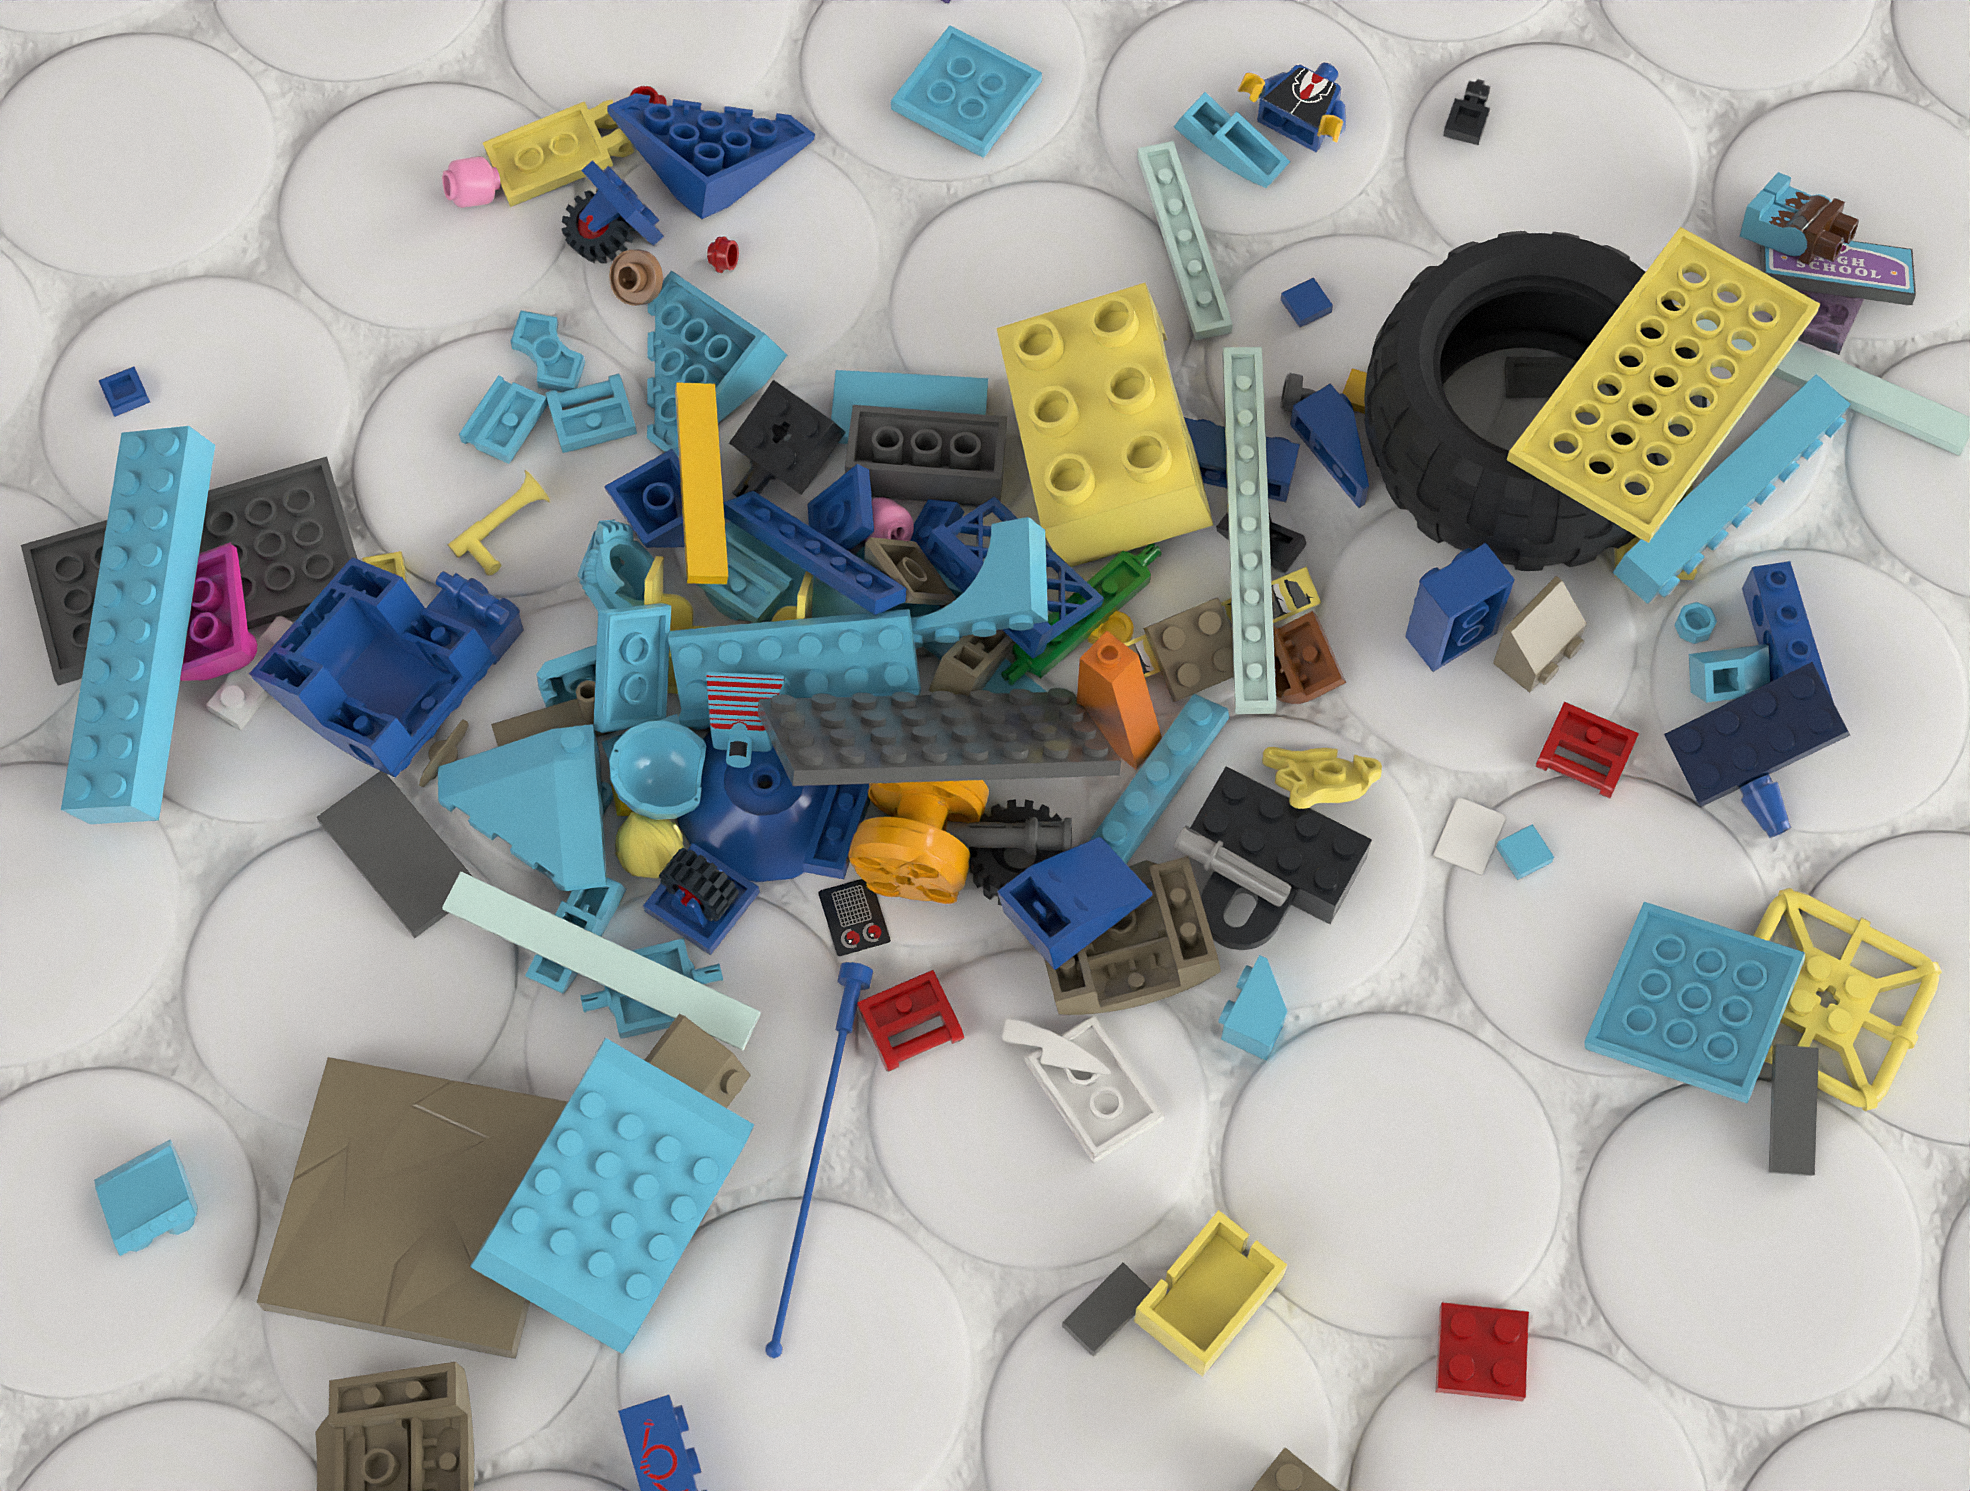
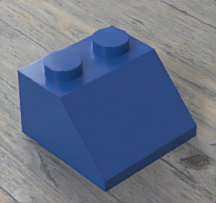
M673 449L666 451L604 486L606 492L645 548L684 547L679 458Z

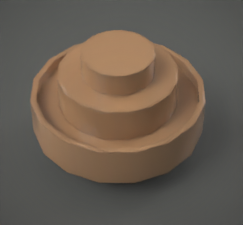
M633 249L624 251L615 257L610 266L609 281L616 298L624 304L638 306L648 304L657 298L662 289L663 273L661 265L655 256L648 251Z

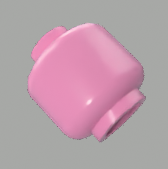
M481 156L454 160L449 164L448 170L443 171L442 174L446 198L453 200L460 208L489 204L493 201L495 190L500 189L501 183L497 168H491L489 162Z
M884 497L872 499L874 532L863 541L866 543L870 537L910 541L914 532V522L911 514L892 499Z

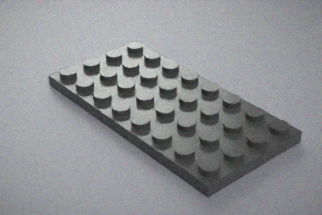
M327 456L208 491L199 553L230 542L237 548L248 629L271 623L278 616L288 618L302 614L352 557L358 559ZM107 520L21 545L53 678L58 686L82 679Z
M1052 688L1048 692L1014 689L1010 693L974 690L969 696L953 694L948 691H935L931 695L895 692L892 696L855 693L852 697L815 694L812 698H794L790 695L780 694L773 696L771 699H759L758 716L793 786L1120 776L1121 759L1085 708L1077 703L1076 695L1063 688Z

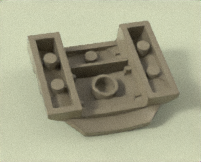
M1189 856L1160 864L1144 860L1128 866L1153 895L1056 970L1044 959L1058 1014H1098L1149 1004L1186 991L1221 972L1218 955Z
M456 1361L329 1380V1415L315 1432L317 1491H474V1437L470 1396L465 1369Z

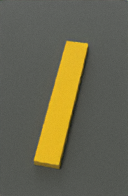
M676 382L675 398L687 583L727 584L728 563L715 384Z

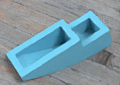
M1206 92L1182 115L1174 126L1184 137L1212 159L1234 173L1264 188H1267L1291 162L1237 111L1231 117Z
M606 877L607 886L572 890L567 902H561L555 915L602 937L627 889L621 883ZM536 954L525 976L564 994L578 973Z

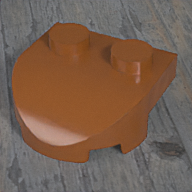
M1313 611L1279 628L1273 625L1277 700L1290 704H1302L1346 683L1318 616Z

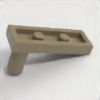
M588 680L580 683L576 689L577 699L491 724L498 747L551 729L591 724L594 726L595 682ZM595 731L596 737H600L616 731L605 733Z

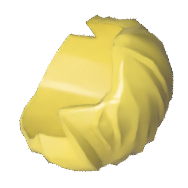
M634 811L618 829L615 840V855L624 870L632 876L658 879L659 874L678 850L684 848L681 831L675 822H671L669 819L654 820L637 814Z

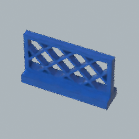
M995 496L947 528L943 524L931 530L924 554L963 593L978 575L984 563L983 558H986L989 549L983 547V536L991 537V527L983 526V518L993 513L1002 522L1018 519ZM960 533L976 535V546L965 545L956 536ZM1047 545L1046 567H1051L1058 573V579L1047 578V589L1058 590V602L1047 600L1048 611L1059 613V621L1052 626L1047 622L1036 623L1029 630L1002 629L1032 659L1044 652L1048 642L1102 606L1104 600L1093 587ZM1065 591L1079 593L1087 602L1082 605L1065 603Z

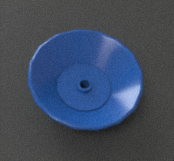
M710 731L703 738L706 743V751L701 776L700 803L695 810L677 818V822L690 846L694 843L753 882L794 879L804 874L803 861L829 785L793 786L773 746L767 752L752 751L751 762L747 767L737 768L730 766L726 763L727 750L713 747ZM763 781H770L772 783V786L768 789H762L758 785Z

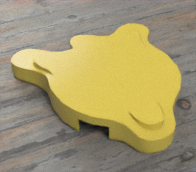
M1267 747L1263 751L1262 763L1265 766L1278 770L1275 776V784L1290 791L1289 803L1298 809H1306L1316 803H1342L1358 799L1367 792L1372 783L1380 779L1382 773V765L1377 759L1354 754L1353 762L1337 758L1338 749L1334 748L1291 751L1278 747Z

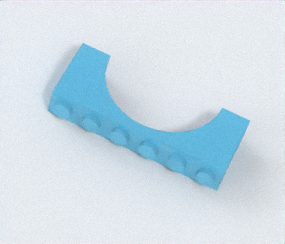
M1029 517L992 524L987 556L978 575L966 591L951 604L939 611L920 617H911L915 649L923 647V643L926 642L954 643L959 641L961 636L973 634L978 637H989L995 635L996 630L1007 628L1012 630H1029L1033 628V624L1048 622L1045 529ZM814 576L812 618L871 613Z

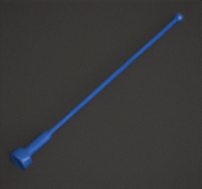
M844 962L840 966L837 982L844 986L835 1028L839 1034L773 1336L765 1348V1352L770 1358H778L783 1351L780 1340L846 1036L852 1033L860 991L869 989L871 985L873 970L860 963Z

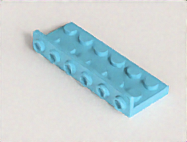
M910 609L885 611L876 615L862 613L670 631L668 636L681 706L679 724L696 730L710 728L707 672L783 675L785 678L786 695L794 698H812L815 694H830L834 697H852L855 693H869L874 696H892L895 692H909L914 695L921 694Z

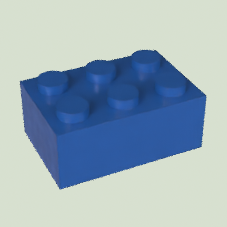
M1486 543L1474 550L1467 548L1455 556L1451 564L1441 570L1435 567L1425 573L1419 580L1420 584L1414 599L1405 637L1432 672L1497 634L1515 579Z

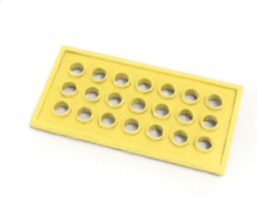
M1680 227L1510 449L1507 460L1649 543L1817 314L1820 303ZM1689 272L1697 273L1702 277L1703 281L1700 283H1690L1684 279L1683 274ZM1724 291L1731 292L1738 298V301L1727 303L1722 301L1717 294ZM1675 300L1681 304L1682 309L1678 311L1667 310L1662 305V302ZM1765 311L1772 316L1773 320L1771 322H1760L1754 318L1753 313ZM1708 319L1716 324L1717 329L1706 331L1701 329L1696 322ZM1648 327L1654 328L1660 332L1661 337L1649 339L1643 336L1640 330ZM1744 339L1753 348L1742 351L1735 348L1732 341ZM1687 347L1696 353V357L1684 359L1675 350ZM1627 355L1633 356L1639 360L1640 365L1637 367H1626L1620 362L1619 358ZM1723 367L1732 376L1728 379H1719L1712 374L1711 369ZM1665 375L1672 378L1675 385L1668 388L1662 387L1655 382L1654 378ZM1602 384H1611L1618 389L1619 393L1614 396H1606L1597 387ZM1700 395L1707 398L1711 405L1705 408L1696 407L1689 398ZM1646 404L1653 409L1654 414L1641 416L1633 410V406ZM1588 412L1597 418V422L1586 425L1579 422L1576 415ZM1673 424H1680L1685 426L1690 434L1683 437L1675 436L1669 431L1668 427ZM1619 432L1625 433L1632 438L1633 442L1628 445H1619L1612 440L1611 435ZM1559 441H1567L1573 444L1576 450L1572 453L1564 454L1556 450L1554 444ZM1651 453H1660L1667 458L1668 463L1662 466L1653 465L1646 456ZM1596 461L1604 462L1610 467L1611 471L1607 474H1597L1591 470L1589 465ZM1630 482H1638L1646 488L1647 492L1642 495H1633L1626 490L1625 485Z

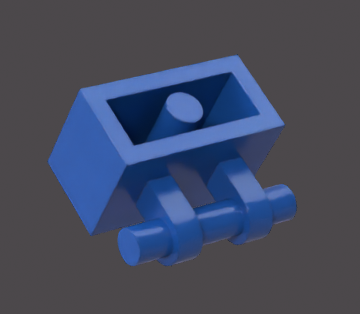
M445 571L441 572L436 579V585L441 587L442 590L427 606V609L473 627L491 652L497 657L493 663L496 665L524 631L519 614L520 610L510 600L503 597L499 600L489 594L487 588L474 578L467 580L457 573L452 576Z

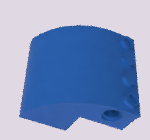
M352 557L252 669L249 675L285 709L324 739L359 761L396 778L401 771L410 765L412 758L422 746L434 737L437 729L450 713L461 705L463 698L473 686L485 677L488 669L496 661L497 657L491 652L473 627L425 608L402 577Z

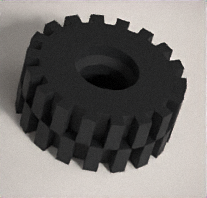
M1016 799L1007 800V809L1004 810L1001 809L999 803L992 806L991 816L988 817L983 813L979 822L1025 823L1026 819H1030V817H1037L1038 821L1062 822V819L1057 813L1051 818L1049 816L1050 808L1044 804L1041 805L1039 810L1033 809L1034 801L1025 799L1024 807H1017ZM969 847L970 874L973 873L974 884L977 889L983 886V895L989 900L994 895L997 896L998 905L1002 906L997 891L1029 867L1014 868L1009 866L1004 859L1006 848ZM1038 850L1032 865L1058 855L1063 851Z

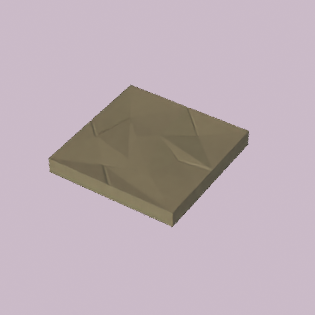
M328 1057L257 1298L258 1305L264 1311L516 1359L530 1301L471 1268L470 1265L506 1208L565 1108L567 1101Z

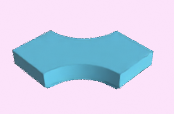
M520 310L510 343L512 349L526 354L536 364L538 368V388L557 390L558 392L578 388L585 359L582 354L568 349L560 341L557 335L559 325L557 317Z

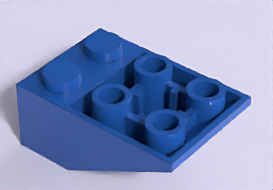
M1101 836L1030 866L997 891L1004 914L1054 970L1153 895L1148 887Z

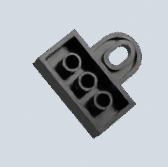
M1225 766L1190 829L1215 843L1222 841L1225 849L1290 885L1291 889L1285 902L1281 906H1276L1220 873L1213 871L1201 894L1202 904L1213 940L1226 948L1234 950L1257 948L1268 942L1275 935L1291 905L1331 924L1367 859L1372 839L1311 808H1295L1290 805L1289 797ZM1242 893L1251 895L1256 901V906L1247 922L1240 927L1228 925L1224 920V914L1234 897Z

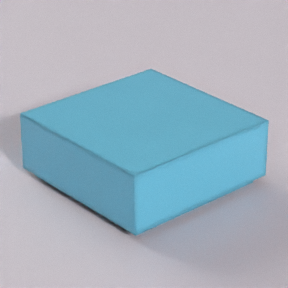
M1533 824L1498 841L1496 846L1517 880L1549 865L1554 859L1553 854Z

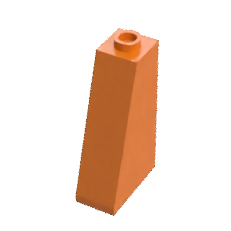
M1106 631L1080 657L1077 703L1085 708L1117 755L1137 770L1153 752L1162 736L1138 654L1110 632Z

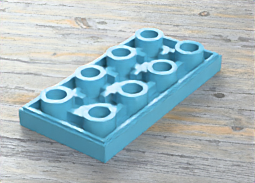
M836 370L831 420L846 432L839 443L848 444L853 405L986 415L988 378Z

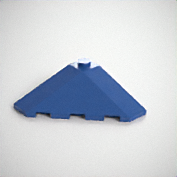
M633 94L607 106L608 114L673 196L700 219L730 207L815 139V133L787 114L776 113L775 120L752 117L753 110L725 106L724 113L701 110L700 102L673 99L672 106L649 103L650 96Z

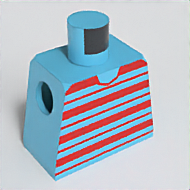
M707 672L709 718L713 747L727 750L726 763L737 768L747 767L751 762L752 751L767 752L772 749L773 744L758 716L759 699H771L775 695H786L785 678L783 675Z

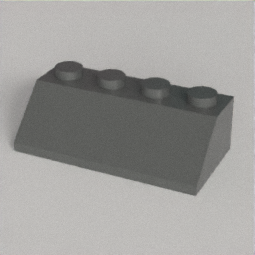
M853 405L845 460V473L856 464L869 469L871 497L920 501L931 499L958 502V504L982 505L995 496L1001 502L1007 416Z

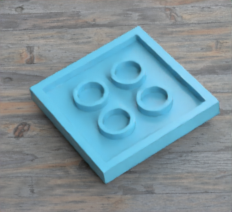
M949 25L892 98L891 110L984 158L1042 82V72Z

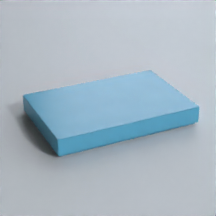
M658 603L598 611L594 705L595 731L605 733L625 730L647 721H658L666 718L669 668L668 636L671 623V605Z

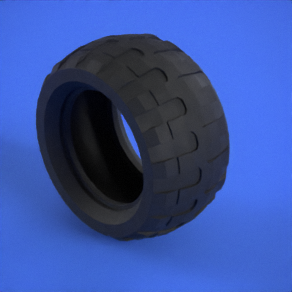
M1511 231L1498 234L1497 238L1482 243L1472 241L1450 251L1447 259L1439 266L1426 267L1410 283L1409 288L1404 292L1399 302L1396 303L1391 314L1388 315L1379 330L1373 345L1366 376L1364 393L1365 432L1376 466L1380 469L1386 489L1399 509L1408 510L1415 517L1417 528L1437 543L1445 541L1461 551L1467 548L1474 550L1486 543L1502 564L1514 565L1515 570L1542 571L1544 566L1561 563L1568 567L1583 565L1594 561L1597 555L1601 554L1604 549L1609 547L1619 549L1636 537L1624 528L1507 460L1509 450L1490 443L1472 431L1453 410L1443 389L1444 383L1460 367L1479 356L1502 349H1542L1564 355L1577 362L1646 272L1636 263L1632 262L1630 256L1608 245L1601 246L1588 240L1579 239L1580 236L1563 232L1548 234ZM1672 300L1662 302V305L1667 310H1681V308L1673 304ZM1648 327L1640 330L1646 338L1657 339L1661 337L1660 332L1654 328ZM1681 347L1675 350L1684 359L1696 357V353L1690 348ZM1627 355L1619 358L1620 362L1626 367H1637L1640 365L1639 360L1633 356ZM1661 375L1654 378L1659 386L1668 388L1675 385L1674 380L1668 376ZM1605 384L1613 396L1619 393L1615 386ZM1700 395L1689 398L1696 407H1707V398ZM1646 404L1633 406V410L1641 416L1654 414L1653 409ZM1673 424L1668 427L1669 431L1675 436L1683 437L1690 434L1689 430L1680 424ZM1619 432L1611 435L1612 440L1619 445H1628L1633 442L1632 438L1625 433ZM1651 453L1646 456L1653 465L1662 466L1668 463L1667 458L1660 453ZM1596 461L1589 465L1591 470L1597 474H1607L1611 471L1610 467L1604 462ZM1630 482L1625 485L1626 490L1633 495H1642L1647 492L1646 488L1638 482Z

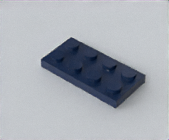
M1813 662L1665 733L1664 736L1699 806L1703 807L1760 777L1776 772L1850 736V733Z

